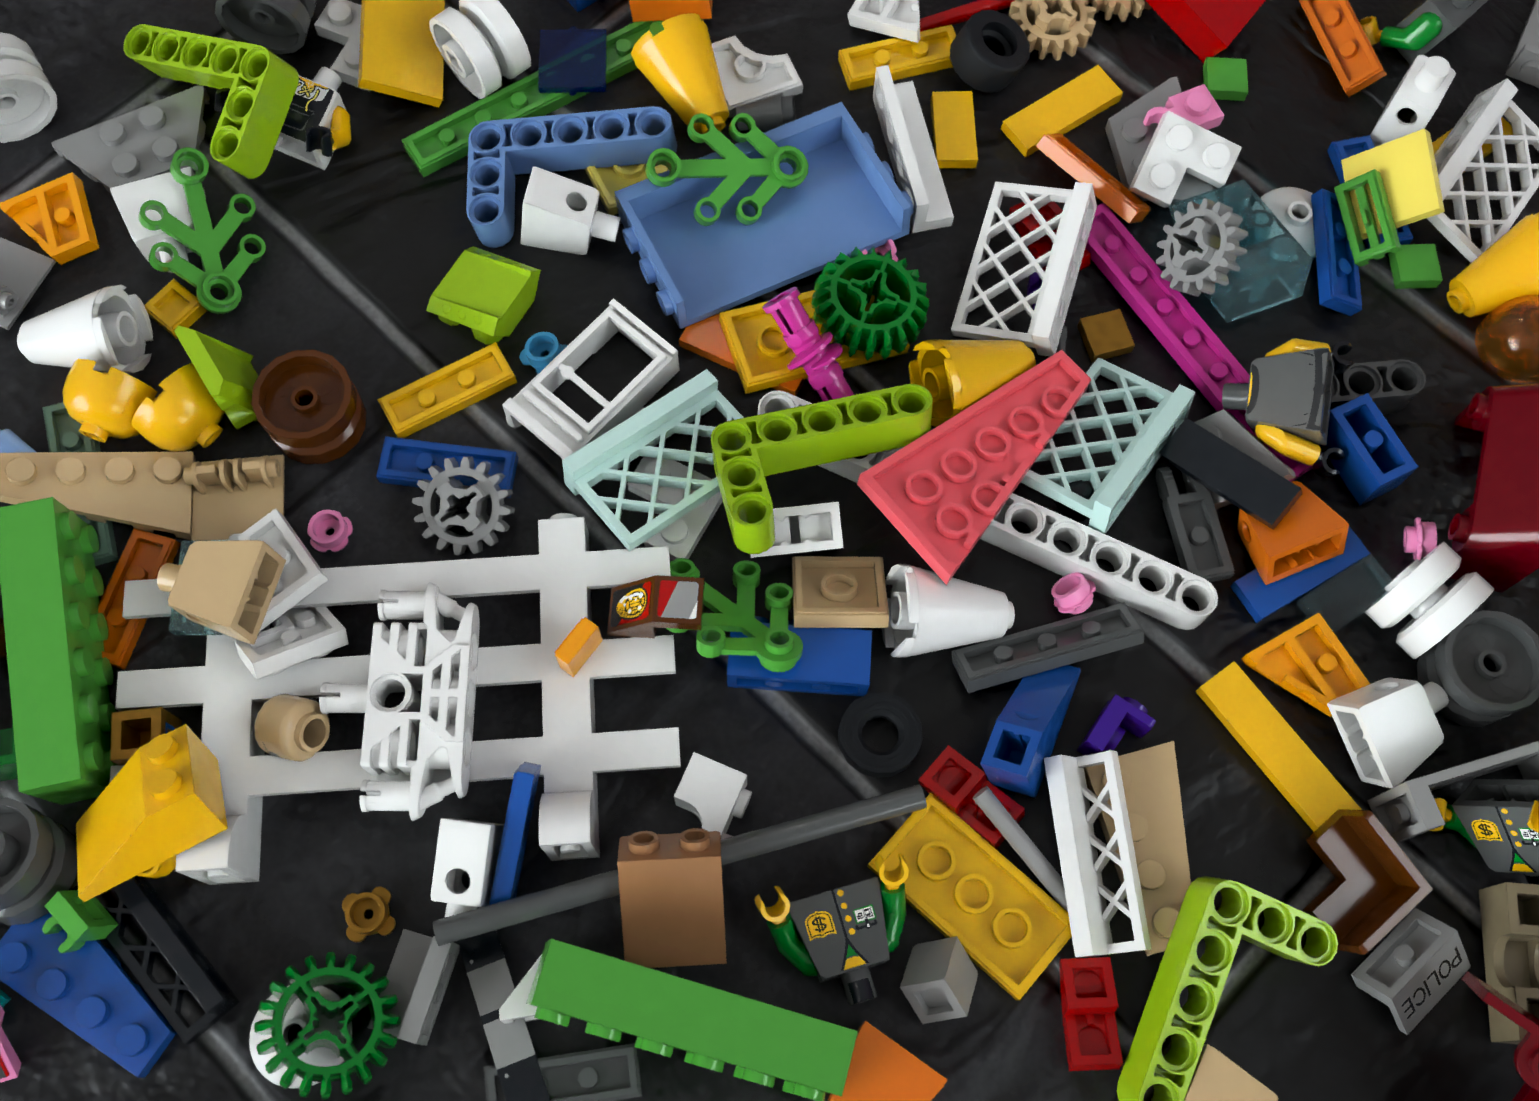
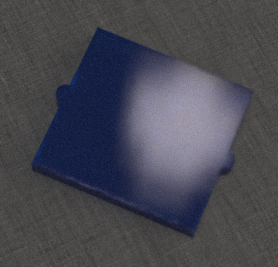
M572 26L569 30H540L539 93L569 92V95L574 96L577 92H606V29H577V27Z

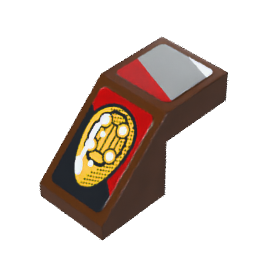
M655 575L611 588L608 636L655 638L656 628L701 630L705 587L704 578Z

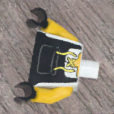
M321 67L313 80L298 75V86L274 149L325 170L334 150L350 144L351 122L350 114L346 111L341 96L337 92L342 79L332 69ZM222 88L216 91L215 111L221 112L230 91L229 88Z

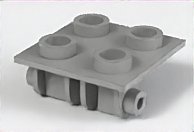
M1 237L0 327L10 330L56 261Z

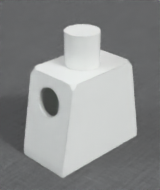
M1418 55L1395 89L1370 134L1375 146L1382 145L1426 127L1456 75L1455 70L1450 67L1449 62L1445 58L1440 56L1427 57L1425 55ZM1402 108H1409L1415 111L1410 119V123H1405L1398 118V113Z
M533 166L522 204L521 244L585 255L588 252L591 237L612 242L616 241L621 217L597 211L600 192L596 188Z
M191 167L180 169L185 175H195ZM171 172L110 188L112 197L131 238L148 262L151 248L158 242L172 244L176 248L178 256L189 262L187 253L193 251L160 229L155 231L146 229L141 225L138 218L142 204L149 200L161 202L167 208L168 213L193 229L183 185L175 181ZM155 210L145 212L146 217L152 221L162 219L161 215ZM159 251L155 253L156 258L163 263L172 261L171 256L167 252Z
M1390 677L1333 699L1327 703V706L1361 782L1392 789L1400 785L1443 743L1444 734L1435 713L1447 706L1449 699L1444 689L1437 683L1428 682L1422 686L1418 681Z
M441 818L430 896L432 901L447 903L445 917L489 905L504 824L468 819ZM464 871L470 876V886L468 889L462 884Z

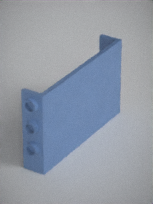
M842 102L764 132L778 147L793 146L798 148L808 161V174L799 186L791 189L780 188L765 204L760 218L752 225L740 223L736 218L735 209L739 201L746 196H752L767 177H749L721 208L719 218L711 226H703L695 220L694 208L700 199L709 197L725 178H677L672 185L667 187L656 186L649 179H645L614 192L619 217H621V222L625 228L622 230L626 245L632 254L635 252L639 253L641 257L639 265L648 285L656 284L659 290L656 292L657 300L664 315L672 314L680 329L823 270L827 262L835 263V259L840 252L850 257L851 251L855 247L861 252L865 249L868 251L872 246L877 248L886 244L889 239L896 240L909 234L910 217L914 213L913 203L909 194L905 190L900 191L894 182L893 172L886 161L881 162L875 153L871 137L867 132H861ZM748 141L734 144L749 159L764 158ZM713 152L698 159L723 158H721L716 152ZM780 164V169L783 173H793V168L790 164ZM668 170L658 175L665 177L668 176L670 173ZM748 204L742 206V211L746 216L752 217L756 215L753 206ZM704 205L700 207L703 216L707 218L714 216V210L710 206Z

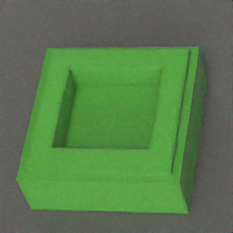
M1206 57L1203 64V83L1214 99L1245 100L1248 94L1247 59Z
M1402 244V250L1396 253L1388 252L1395 289L1437 288L1443 281L1435 244Z

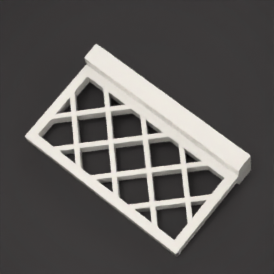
M1508 78L1476 95L1434 154L1442 199L1453 201L1455 220H1450L1444 213L1428 217L1427 219L1470 263L1509 231L1539 187V164H1531L1528 145H1533L1539 152V128L1512 101L1518 89ZM1503 115L1512 123L1513 135H1503L1501 121ZM1483 144H1492L1494 163H1484ZM1505 144H1515L1517 163L1507 162ZM1464 171H1472L1475 191H1464L1462 178ZM1486 172H1496L1498 191H1488ZM1509 172H1519L1520 191H1512ZM1466 200H1476L1479 220L1468 219ZM1490 200H1500L1502 213L1500 220H1492ZM1470 228H1480L1483 245L1480 249L1471 240Z
M995 181L951 327L953 336L978 340H1019L1027 347L1036 348L1038 355L1052 356L1056 353L1097 209L1093 184L1075 182L1074 189L1072 190ZM1003 196L1021 198L1025 206L1007 217L1000 210ZM1049 202L1065 203L1062 213L1048 222L1045 221L1038 209ZM1032 214L1040 226L1020 238L1012 225ZM1007 230L1014 243L994 254L989 247L990 239ZM1047 234L1053 242L1052 250L1035 259L1027 246ZM1022 251L1029 264L1009 276L1001 262ZM1047 265L1046 270L1044 272L1042 268ZM996 267L1003 280L983 292L977 284L979 276ZM1036 272L1042 280L1041 288L1024 297L1015 284ZM1010 288L1019 301L998 314L989 300ZM1036 303L1035 309L1033 310L1031 308V305ZM983 304L992 315L991 319L979 326L965 324L968 313ZM1026 310L1031 318L1028 333L1010 331L1004 322Z

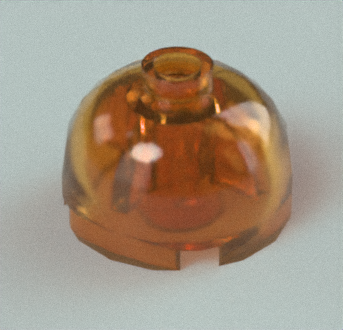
M1539 295L1519 296L1501 304L1489 312L1476 329L1475 345L1479 357L1484 364L1489 360L1494 367L1499 369L1496 374L1505 380L1517 383L1539 381Z

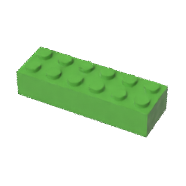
M54 497L0 507V585L19 792L64 805L96 798L110 783L111 766L118 765L110 761L112 712L117 711L114 705L110 703L108 688L109 685L113 684V669L110 661L106 657L102 658V651H104L103 641L108 639L109 630L105 616L102 613H98L99 596H102L104 593V584L100 572L95 567L93 553L99 551V539L92 525L86 523Z
M550 939L545 943L526 1003L537 1007L534 1018L568 1027L570 1018L573 1017L587 1022L585 1033L619 1043L622 1033L637 1036L634 1046L636 1048L670 1058L674 1048L687 1051L684 1062L720 1073L723 1072L724 1064L728 1063L736 1066L733 1074L734 1077L771 1088L774 1086L775 1078L784 1080L782 1091L815 1101H824L826 1093L842 1096L858 1031L555 939Z

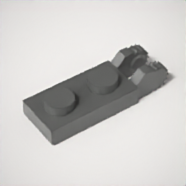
M1170 467L1156 469L1155 477L1158 492L1163 501V510L1180 567L1209 582L1230 579L1235 574V570L1210 489L1206 490L1204 485L1182 472L1186 494L1179 495Z

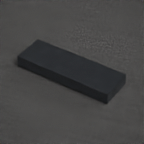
M1188 418L1183 421L1159 452L1161 459L1273 530L1302 495L1300 487Z

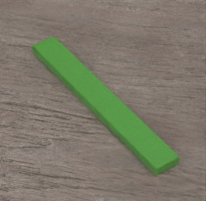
M663 21L633 22L401 140L404 149L424 178L468 155L469 134L477 124L491 120L545 116L637 69L631 55L634 44L649 30L653 36L665 30L661 23Z

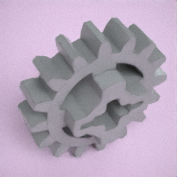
M1203 198L1201 205L1191 201L1188 202L1186 214L1179 211L1174 212V219L1176 221L1174 226L1164 225L1163 230L1168 236L1166 240L1157 242V247L1164 249V255L1156 259V264L1166 267L1160 277L1171 282L1170 288L1195 297H1199L1201 292L1212 295L1215 293V283L1224 286L1229 284L1227 276L1229 270L1239 272L1241 267L1235 260L1237 256L1247 254V249L1240 247L1239 241L1248 236V231L1238 228L1243 218L1233 213L1232 207L1207 198Z
M464 456L459 467L454 457L444 459L445 471L437 465L428 468V471L433 478L432 481L423 479L417 482V485L425 493L424 496L412 498L413 504L423 507V513L415 516L414 521H426L429 527L422 536L426 539L437 535L439 537L437 549L443 550L450 544H453L454 555H461L465 553L468 545L471 552L476 554L483 551L482 540L490 546L499 542L497 535L494 533L495 530L500 532L509 530L510 526L502 520V517L515 511V508L504 505V498L512 495L513 491L512 489H500L498 484L505 477L503 473H497L492 476L488 474L490 462L483 461L475 468L473 456ZM466 475L475 478L478 482L471 486H464L454 476ZM437 494L440 497V509L438 513L436 510ZM476 495L466 507L467 513L452 516L461 505L460 498ZM491 497L492 512L491 516L489 517L486 513L487 499ZM455 525L464 526L468 532H472L474 535H459L449 529Z

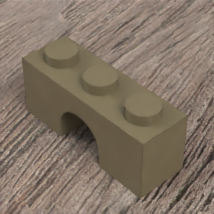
M1504 882L1480 889L1479 900L1486 984L1539 1019V885ZM1488 1005L1491 1042L1518 1045L1528 1031Z

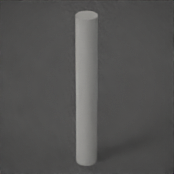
M986 786L979 790L972 799L1056 902L1068 912L1063 878L989 787Z

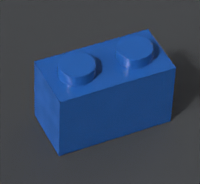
M1368 393L1330 410L1327 445H1320L1323 451L1333 447L1343 450L1345 458L1334 460L1328 457L1334 468L1340 471V477L1359 506L1397 488L1418 468V465Z

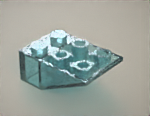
M1244 179L1169 206L1174 223H1176L1174 219L1175 211L1186 214L1188 202L1192 201L1201 205L1203 198L1226 204L1233 208V213L1243 218L1238 228L1248 231V236L1239 241V246L1247 249V254L1237 256L1235 260L1241 269L1239 272L1229 270L1227 273L1229 284L1227 286L1215 283V293L1212 295L1205 293L1206 297L1227 323L1303 295L1313 259Z

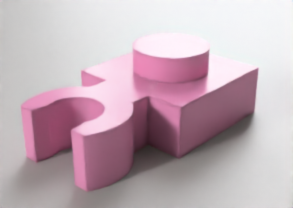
M1202 84L1168 97L1165 107L1150 109L1145 116L1143 124L1145 126L1153 123L1159 124L1162 115L1169 110L1209 130L1219 126L1225 115L1206 85Z

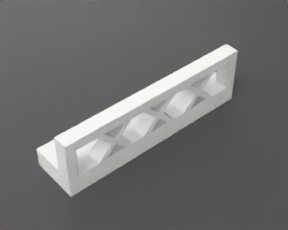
M888 65L876 67L873 101L900 191L905 190L909 194L913 203L914 213L910 217L911 232L917 233L952 226L954 215L913 81L894 84Z
M1109 750L1080 757L1056 755L1044 758L1075 957L1151 950L1118 752ZM1104 764L1107 783L1099 796H1097L1087 788L1084 768ZM1109 798L1111 800V806L1107 804ZM1089 800L1094 803L1091 808ZM1102 810L1114 818L1116 829L1107 845L1095 836L1093 823ZM1118 847L1120 855L1115 852ZM1097 849L1102 852L1099 857ZM1110 859L1123 870L1124 882L1116 894L1106 888L1102 881L1101 872ZM1126 896L1128 900V905L1124 902ZM1106 899L1110 901L1108 906L1106 905ZM1118 909L1131 919L1134 941L1113 943L1109 922Z

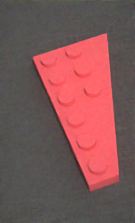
M1060 350L859 475L857 485L947 585L1085 393L1091 378L1063 350Z

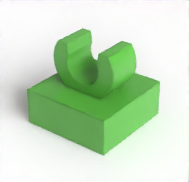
M78 890L57 891L44 905L52 917L44 923L42 927L43 933L45 935L56 934L62 929L67 933L66 940L57 949L60 953L75 952L82 948L86 941L106 939L119 925L96 897L83 902L78 897Z

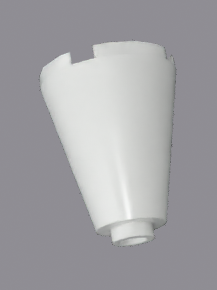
M115 285L101 288L23 322L17 335V345L20 352L34 364L71 368L77 359H88L96 362L93 368L95 371L108 372L110 367L130 374L142 371L150 362L152 353L145 354L146 341H153V330L149 314L141 299L136 294L128 295L124 291L127 287Z
M908 564L892 566L886 577V585H893L891 599L887 598L889 610L888 628H882V635L885 647L895 649L890 654L892 657L905 658L1002 638L1007 629L1013 626L1015 618L1014 606L1011 601H1008L1004 592L953 577L946 585L935 572Z

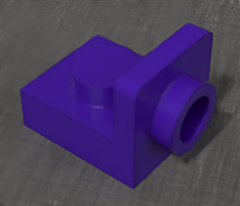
M1115 694L1104 706L1077 751L1084 756L1103 752V750L1114 751L1126 730L1136 737L1142 738L1152 729L1156 720L1147 715L1148 710L1140 702L1129 697L1121 698Z

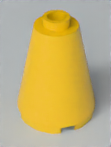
M696 13L681 14L661 22L665 30L655 36L651 34L650 30L643 34L634 44L631 52L637 68L687 126L694 115L703 113L712 118L714 126L719 131L723 130L726 126L725 121L729 117V111L706 23ZM694 124V129L699 134H706L708 132L705 124Z
M1539 212L1534 215L1532 213L1525 216L1449 282V291L1446 296L1449 305L1456 313H1463L1467 317H1475L1539 299Z
M930 339L915 345L913 351L919 352L917 359L910 361L909 375L910 384L921 385L931 393L933 400L931 425L937 427L1036 366V359L1033 351L1019 340Z

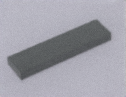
M1124 602L1006 635L1002 638L951 651L952 663L967 692L971 693L1143 644L1144 630Z

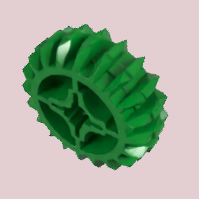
M874 246L865 255L855 247L851 251L850 257L840 252L835 259V263L827 262V265L823 268L822 275H819L816 279L815 292L811 300L812 308L815 309L813 317L815 323L822 324V334L830 331L834 336L833 343L849 347L848 353L850 357L859 350L864 351L867 361L873 357L874 352H878L885 360L890 356L892 350L901 354L905 350L907 343L913 344L917 340L920 330L924 328L927 321L926 314L929 309V298L925 297L927 292L926 283L918 282V269L906 270V258L898 262L892 260L891 249L884 256L877 255ZM875 296L874 303L871 304L869 311H865L871 297Z
M328 952L325 958V968L317 969L315 958L308 956L305 958L306 974L301 976L292 965L285 969L287 980L291 983L289 987L278 981H272L269 985L270 992L279 999L278 1002L271 1000L260 1001L259 1011L271 1016L272 1019L256 1022L254 1030L256 1034L272 1035V1037L257 1044L258 1055H267L276 1052L277 1055L271 1058L265 1065V1070L268 1074H272L285 1066L287 1070L280 1080V1086L284 1089L291 1086L296 1077L299 1076L303 1078L299 1090V1095L302 1097L309 1095L313 1082H322L321 1098L329 1099L332 1090L331 1082L337 1080L340 1081L341 1091L344 1095H347L353 1089L350 1075L356 1073L364 1084L372 1080L371 1071L365 1065L368 1061L380 1068L386 1065L387 1057L377 1048L379 1046L388 1049L394 1048L397 1038L392 1034L383 1032V1029H393L400 1025L399 1015L384 1014V1011L392 1009L397 1005L398 998L396 995H387L380 998L379 994L387 988L389 980L384 976L370 984L368 980L371 978L375 966L369 962L364 965L359 974L354 972L355 955L349 954L345 959L344 968L335 967V953ZM334 984L348 987L355 991L356 994L354 996L349 995L340 1001H329L321 996L318 991L315 992L313 988ZM299 998L304 1005L309 1022L297 1034V1038L287 1045L282 1033L283 1023L289 1008ZM368 1005L373 1022L372 1034L364 1048L358 1052L353 1045V1039L347 1027L358 1016V1012ZM317 1010L328 1019L343 1015L342 1021H338L337 1030L340 1031L339 1039L336 1034L332 1035L328 1030L314 1034V1028H319ZM326 1047L335 1052L338 1058L341 1057L344 1063L329 1067H319L307 1064L298 1057L304 1052L308 1054L316 1048Z

